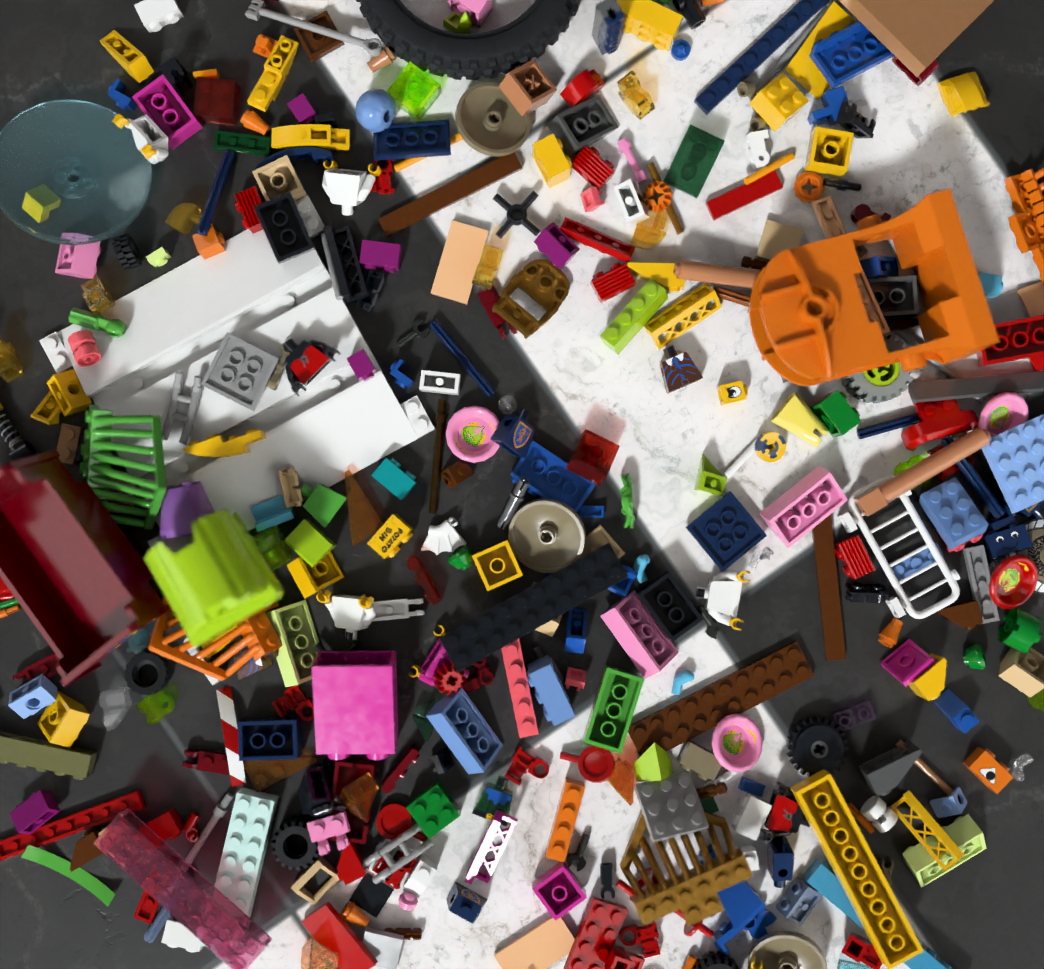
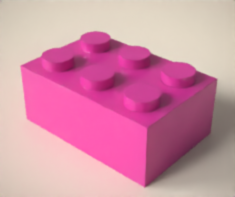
M163 74L132 96L143 113L147 114L168 137V146L172 150L203 128Z

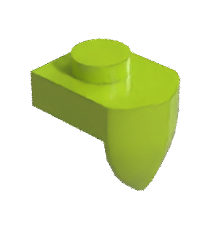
M454 11L443 20V26L453 33L470 34L472 21L467 12H464L462 15Z

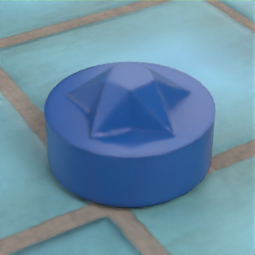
M685 40L675 41L671 48L672 57L678 61L685 60L691 50L689 43Z

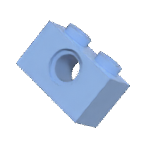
M41 674L10 692L8 706L25 719L30 715L36 714L45 706L53 704L57 699V687Z

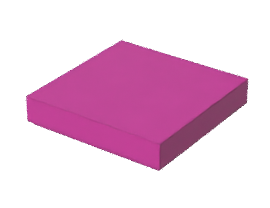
M909 638L882 660L880 664L906 687L932 666L935 660Z

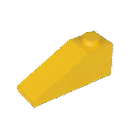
M113 30L100 40V43L137 82H142L154 73L145 55L117 31Z
M627 262L626 264L631 273L646 281L653 279L663 288L668 289L670 293L680 292L685 287V280L677 279L676 275L673 274L675 263Z

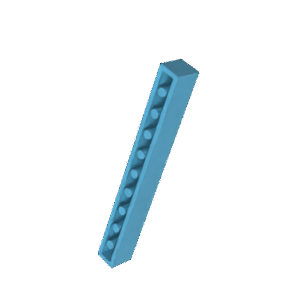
M816 859L802 875L803 878L864 929L836 874L832 871L831 865L825 860L821 862ZM918 939L920 945H922L923 942L920 939ZM922 947L923 952L903 962L910 969H953L945 960L940 962L936 958L938 955L929 947L927 949Z

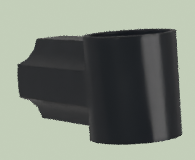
M672 0L676 10L683 14L691 29L699 27L706 21L704 14L697 4V0Z

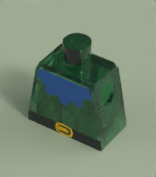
M499 775L496 784L487 782L473 806L472 814L490 821L496 810L509 815L513 791L506 789L509 779ZM502 819L501 825L507 826L508 822Z

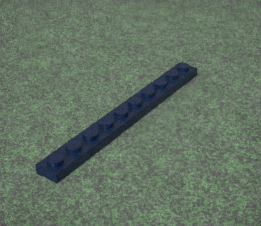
M801 0L707 87L694 102L708 115L738 87L740 82L747 79L830 0Z

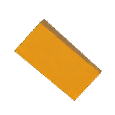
M217 69L193 72L196 80H220Z

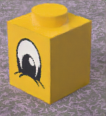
M742 380L717 387L721 406L744 401L748 395L747 386L743 384Z

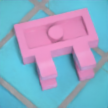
M345 811L306 823L311 841H318L320 856L328 854V851L331 850L327 840L329 837H337L338 850L345 849L349 845L346 832H349L351 829Z

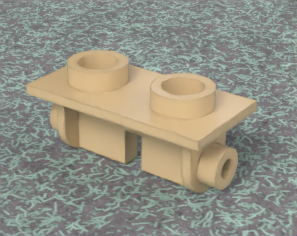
M290 466L278 470L285 507L302 506L304 499L299 489L298 472L295 471V467Z

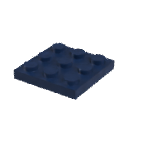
M731 491L726 493L685 527L721 572L725 571L767 536Z

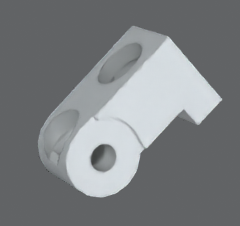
M768 129L750 132L745 137L750 164L756 170L765 167L770 160L769 153L765 148V141L769 137Z

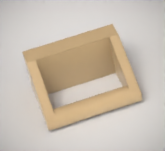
M321 855L294 881L290 888L296 894L315 905L340 879L337 876V870ZM321 868L332 877L312 895L304 885Z

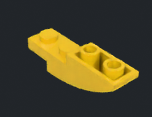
M283 35L280 36L264 64V72L247 99L248 105L266 112L271 101L276 100L294 61L299 46L298 42Z
M324 124L272 128L271 148L316 147L349 151L350 129L331 128V125Z
M257 428L246 431V435L239 437V434L227 438L228 441H226L225 436H218L217 433L207 436V440L202 442L199 440L189 442L188 447L183 448L186 453L205 457H232L249 453L248 445L266 439L264 431L257 430Z

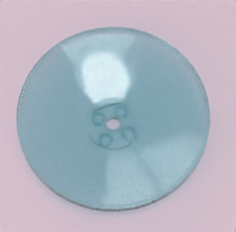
M64 99L37 104L16 115L0 131V208L16 226L41 240L62 245H84L99 242L118 234L128 227L145 207L152 186L151 163L137 149L132 130L126 128L125 125L120 129L112 122L113 118L117 115L114 111L82 100ZM73 175L79 177V180L76 182H70L68 179Z

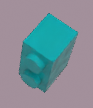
M385 458L371 476L396 497L403 500L417 484L414 480L416 477L408 470L406 472L399 468L401 464L394 458L391 460Z

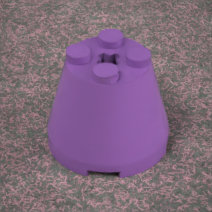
M201 481L180 483L179 486H166V493L161 504V540L194 535L192 522L215 512Z

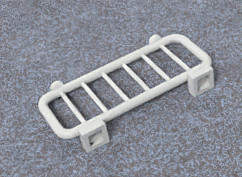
M885 476L854 492L848 500L851 514L844 512L838 518L847 533L857 530L856 524H858L899 597V599L897 597L886 599V603L893 616L900 618L906 615L904 611L906 609L911 617L923 619L958 599L960 588L957 580L960 579V576L955 569L950 571L908 497L912 494L911 490L899 496L907 509L906 511L869 530L863 519L864 515L856 507L854 498L892 478V476ZM909 514L916 528L879 547L872 533ZM919 531L926 544L889 564L881 550ZM929 548L936 561L898 581L891 567ZM938 564L945 578L908 598L900 584ZM945 582L949 583L952 589L950 596L922 611H916L910 601Z

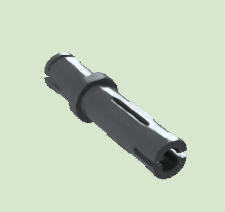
M519 477L514 490L510 493L508 503L496 523L497 527L501 528L504 522L503 530L508 529L519 504L524 500L525 492L531 483L527 478L524 482L525 477Z

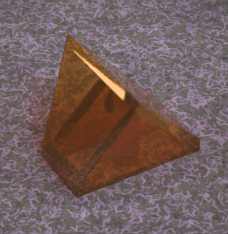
M368 772L345 786L339 796L345 799L343 803L347 806L350 813L365 821L379 788Z
M312 938L302 947V969H337L338 953L332 952Z

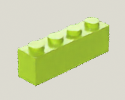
M650 279L600 335L604 344L619 355L666 302L668 295L665 288L653 279Z

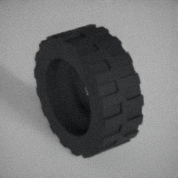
M142 652L137 654L126 665L124 674L127 686L132 689L131 691L137 692L139 695H153L161 692L168 685L167 683L171 678L170 664L167 663L165 657L157 653ZM145 664H151L157 670V677L151 683H144L139 678V670Z

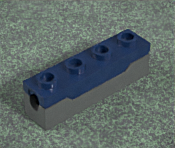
M604 0L596 4L592 37L601 55L614 53L620 44L625 15L621 11L622 9L617 0Z

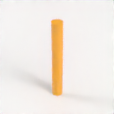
M790 152L745 177L744 183L748 185L795 158L794 154Z

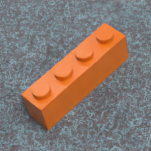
M565 777L545 850L546 858L565 862L585 789L583 781Z

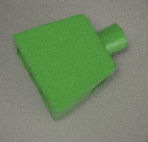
M306 483L300 489L301 495L307 498L303 507L324 528H326L347 499L346 495L321 483L317 485L315 490Z

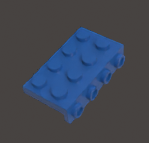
M860 21L855 24H849L840 32H833L824 40H818L814 43L809 55L832 89L895 56Z
M535 441L531 442L526 458H521L509 475L512 477L511 481L517 484L519 477H525L524 482L526 478L529 479L531 483L528 486L527 492L534 497L539 495L542 498L561 501L570 506L576 513L596 485L595 481Z

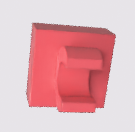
M590 187L580 194L585 212H592L605 203V200H600L599 195L602 194V191L597 190V187Z
M568 667L565 678L566 689H569L570 686L577 687L576 691L578 692L581 688L584 689L587 671Z

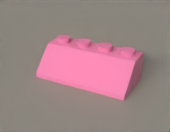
M818 466L759 514L775 535L789 548L848 501L832 474Z
M635 590L600 615L644 679L660 672L679 653L637 596Z

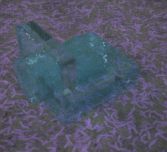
M146 626L128 640L129 648L127 653L134 651L135 655L146 651L145 648L150 643Z

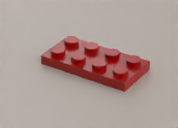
M592 896L564 969H605V962L611 948L616 943L628 913L627 907Z

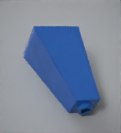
M710 843L707 846V848L713 860L716 858L713 846ZM699 851V855L697 857L700 861V864H704L701 851ZM747 880L717 892L723 908L737 933L766 906L760 894Z

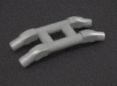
M175 372L171 401L162 430L163 440H168L174 426V420L185 422L179 443L187 444L192 433L197 405L202 391V376H194L192 396L180 394L183 387V372ZM179 401L189 403L187 415L176 413Z
M417 823L362 860V865L367 867L383 856L389 867L372 877V881L375 884L384 880L433 846V842L428 839L411 851L406 840L422 830ZM399 845L405 856L395 862L389 852Z

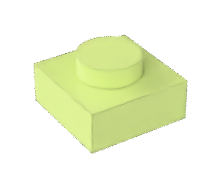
M160 247L146 256V258L154 267H160L168 262L171 255L166 249Z

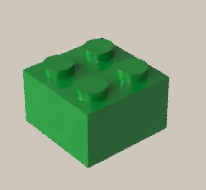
M838 390L828 393L810 407L830 430L829 433L832 437L844 435L861 422L859 412L854 407H850L847 403L848 398L846 395Z
M439 779L411 799L406 806V809L428 839L461 815V809Z

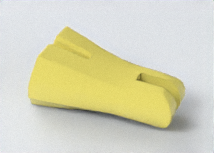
M796 391L787 397L782 404L783 407L779 408L771 418V422L816 447L822 440L813 431L815 430L824 437L830 431Z

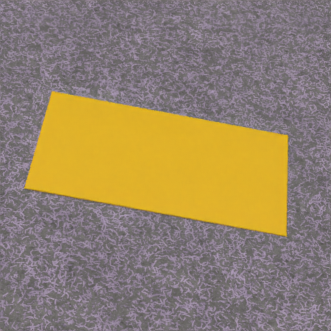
M835 1L830 5L785 69L818 101L830 84L809 57L813 45L820 39L828 38L833 32H840L849 24L857 23Z

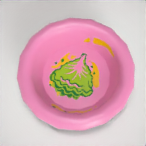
M1003 392L995 395L982 409L978 427L986 429L990 437H993L1028 421V405L1024 398L1015 392Z
M476 405L463 407L454 413L448 422L446 429L447 444L453 454L463 461L472 463L485 461L492 457L500 447L490 438L501 422L493 412L485 407Z
M735 713L725 716L718 722L712 737L714 756L720 765L729 771L743 772L749 770L758 762L762 753L763 740L761 731L755 721L743 714Z

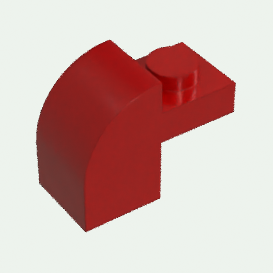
M586 69L578 74L560 95L572 108L586 101L590 94L602 89L606 83L594 69L591 71Z
M851 933L841 952L858 963L861 961L873 969H880L882 962L872 943L856 933Z
M613 946L604 968L642 969L645 959L643 956L625 951L623 947Z

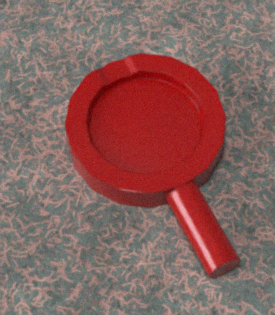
M595 745L587 747L580 756L563 751L560 753V759L578 763L580 774L592 783L607 781L615 769L613 754L609 750Z
M391 802L384 805L376 819L378 831L385 838L393 840L411 828L413 817L406 809V805L399 802ZM420 831L413 835L414 838L423 843L428 840V837Z

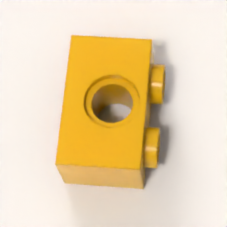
M74 369L54 374L47 382L64 416L84 411L92 403L91 397L86 396Z

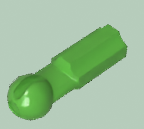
M76 307L71 309L68 317L70 323L96 331L107 332L113 338H119L126 332V326L123 321L119 319H106L102 315Z

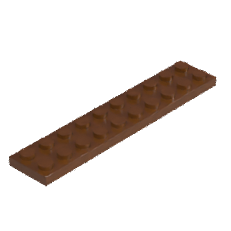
M794 641L631 724L628 733L640 756L654 742L665 751H668L717 726L718 722L725 716L735 713L741 714L815 675L798 642Z

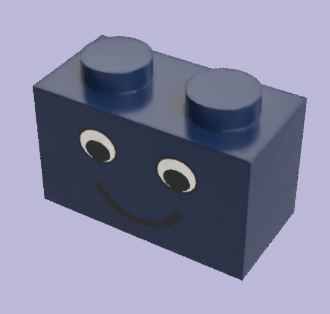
M1013 523L1006 526V530L999 531L997 529L987 532L988 535L984 537L992 560L1032 548L1033 545L1024 524Z

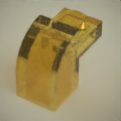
M630 71L617 82L620 89L618 92L620 98L637 118L641 120L655 109L651 95L641 88L637 74L634 71Z
M182 203L171 211L165 223L187 236L194 223L199 224L202 209L193 203Z
M657 211L652 227L637 223L630 245L645 250L657 247L667 233L660 230L664 229L667 220L664 218L665 211Z
M485 244L472 284L487 289L492 288L504 252L503 249Z
M98 276L81 285L85 292L82 296L89 309L96 315L102 314L115 305L112 295L108 293L101 278Z
M0 337V376L8 383L25 373L22 361L10 342L6 343Z

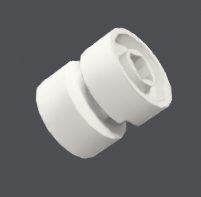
M877 795L869 798L860 809V813L868 821H872V825L880 833L890 830L898 820V815L890 807H886V803Z

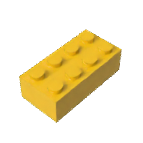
M617 0L622 9L621 11L625 15L622 29L624 33H632L639 40L654 44L659 50L665 49L669 51L678 33L683 18L682 15L651 0Z

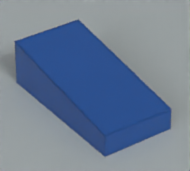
M582 505L580 507V517L604 518L605 506Z
M741 777L738 785L740 790L762 797L766 787L745 777Z

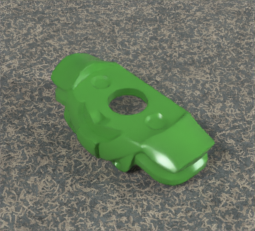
M627 473L626 476L624 474L620 475L624 487L620 490L622 495L621 512L626 515L623 528L629 526L633 529L635 522L631 487L633 481L631 474Z

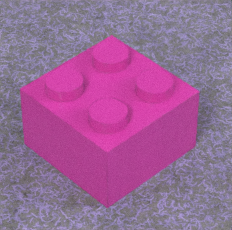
M560 861L532 882V890L555 921L587 898L586 890L565 862Z

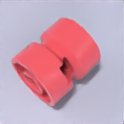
M77 331L68 337L71 351H73V356L78 366H91L100 361L102 358L91 331Z

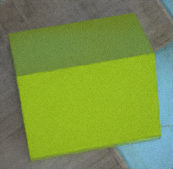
M304 519L284 540L311 567L315 566L336 546L309 519Z

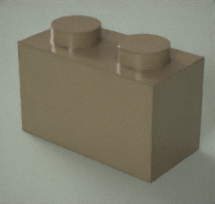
M691 740L686 741L677 758L681 768L688 772L691 770L697 772V776L705 781L708 779L714 781L722 767L713 752Z

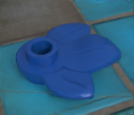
M764 907L743 929L749 930L753 938L760 939L768 934L765 927L774 923L777 917L771 911L765 910Z

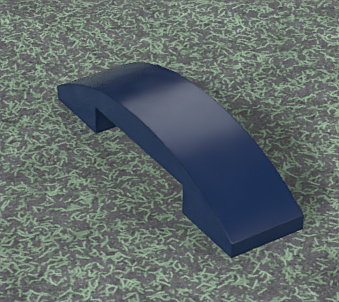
M295 147L282 150L267 157L256 166V169L285 155L288 156L291 162L313 158L316 165L322 164L325 160L332 162L334 156L330 151L321 148Z

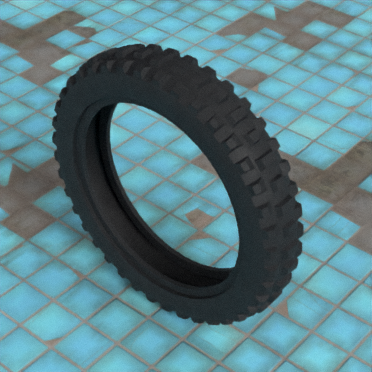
M356 0V2L361 4L359 9L363 17L367 18L370 29L379 36L386 47H389L393 53H396V56L424 72L429 69L430 74L440 77L447 74V77L454 80H461L462 77H466V80H479L480 76L490 77V79L496 78L500 72L503 75L514 70L515 67L522 66L531 61L533 57L539 58L545 53V48L548 45L553 46L558 41L560 32H566L569 27L570 17L575 16L579 9L578 0H536L526 12L505 26L483 33L461 34L444 31L427 24L408 10L401 0Z

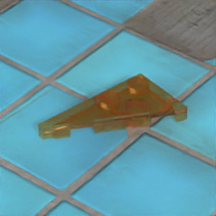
M348 470L345 472L351 541L352 545L355 546L377 532L384 523L351 471Z
M302 756L298 759L243 761V765L256 792L317 762L318 759L317 757Z

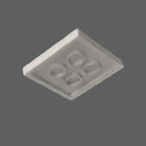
M227 332L201 385L255 411L281 359Z
M690 772L671 775L662 781H647L635 784L634 789L652 843L708 829L709 824Z

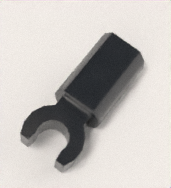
M601 863L600 880L601 885H603L600 890L601 898L604 899L606 891H610L612 898H614L615 890L612 887L614 884L613 864Z

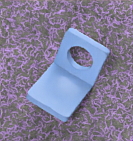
M956 787L951 796L933 799L930 801V804L936 816L943 818L962 814L967 805V800L960 787ZM958 795L960 796L961 804L958 801Z

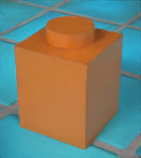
M214 227L209 228L207 236H202L198 233L192 235L197 251L204 259L226 251L223 244L226 243L225 238Z

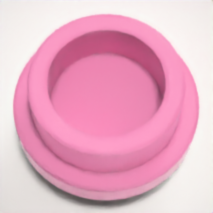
M410 892L402 893L398 899L399 906L407 911L413 910L418 903L415 895Z

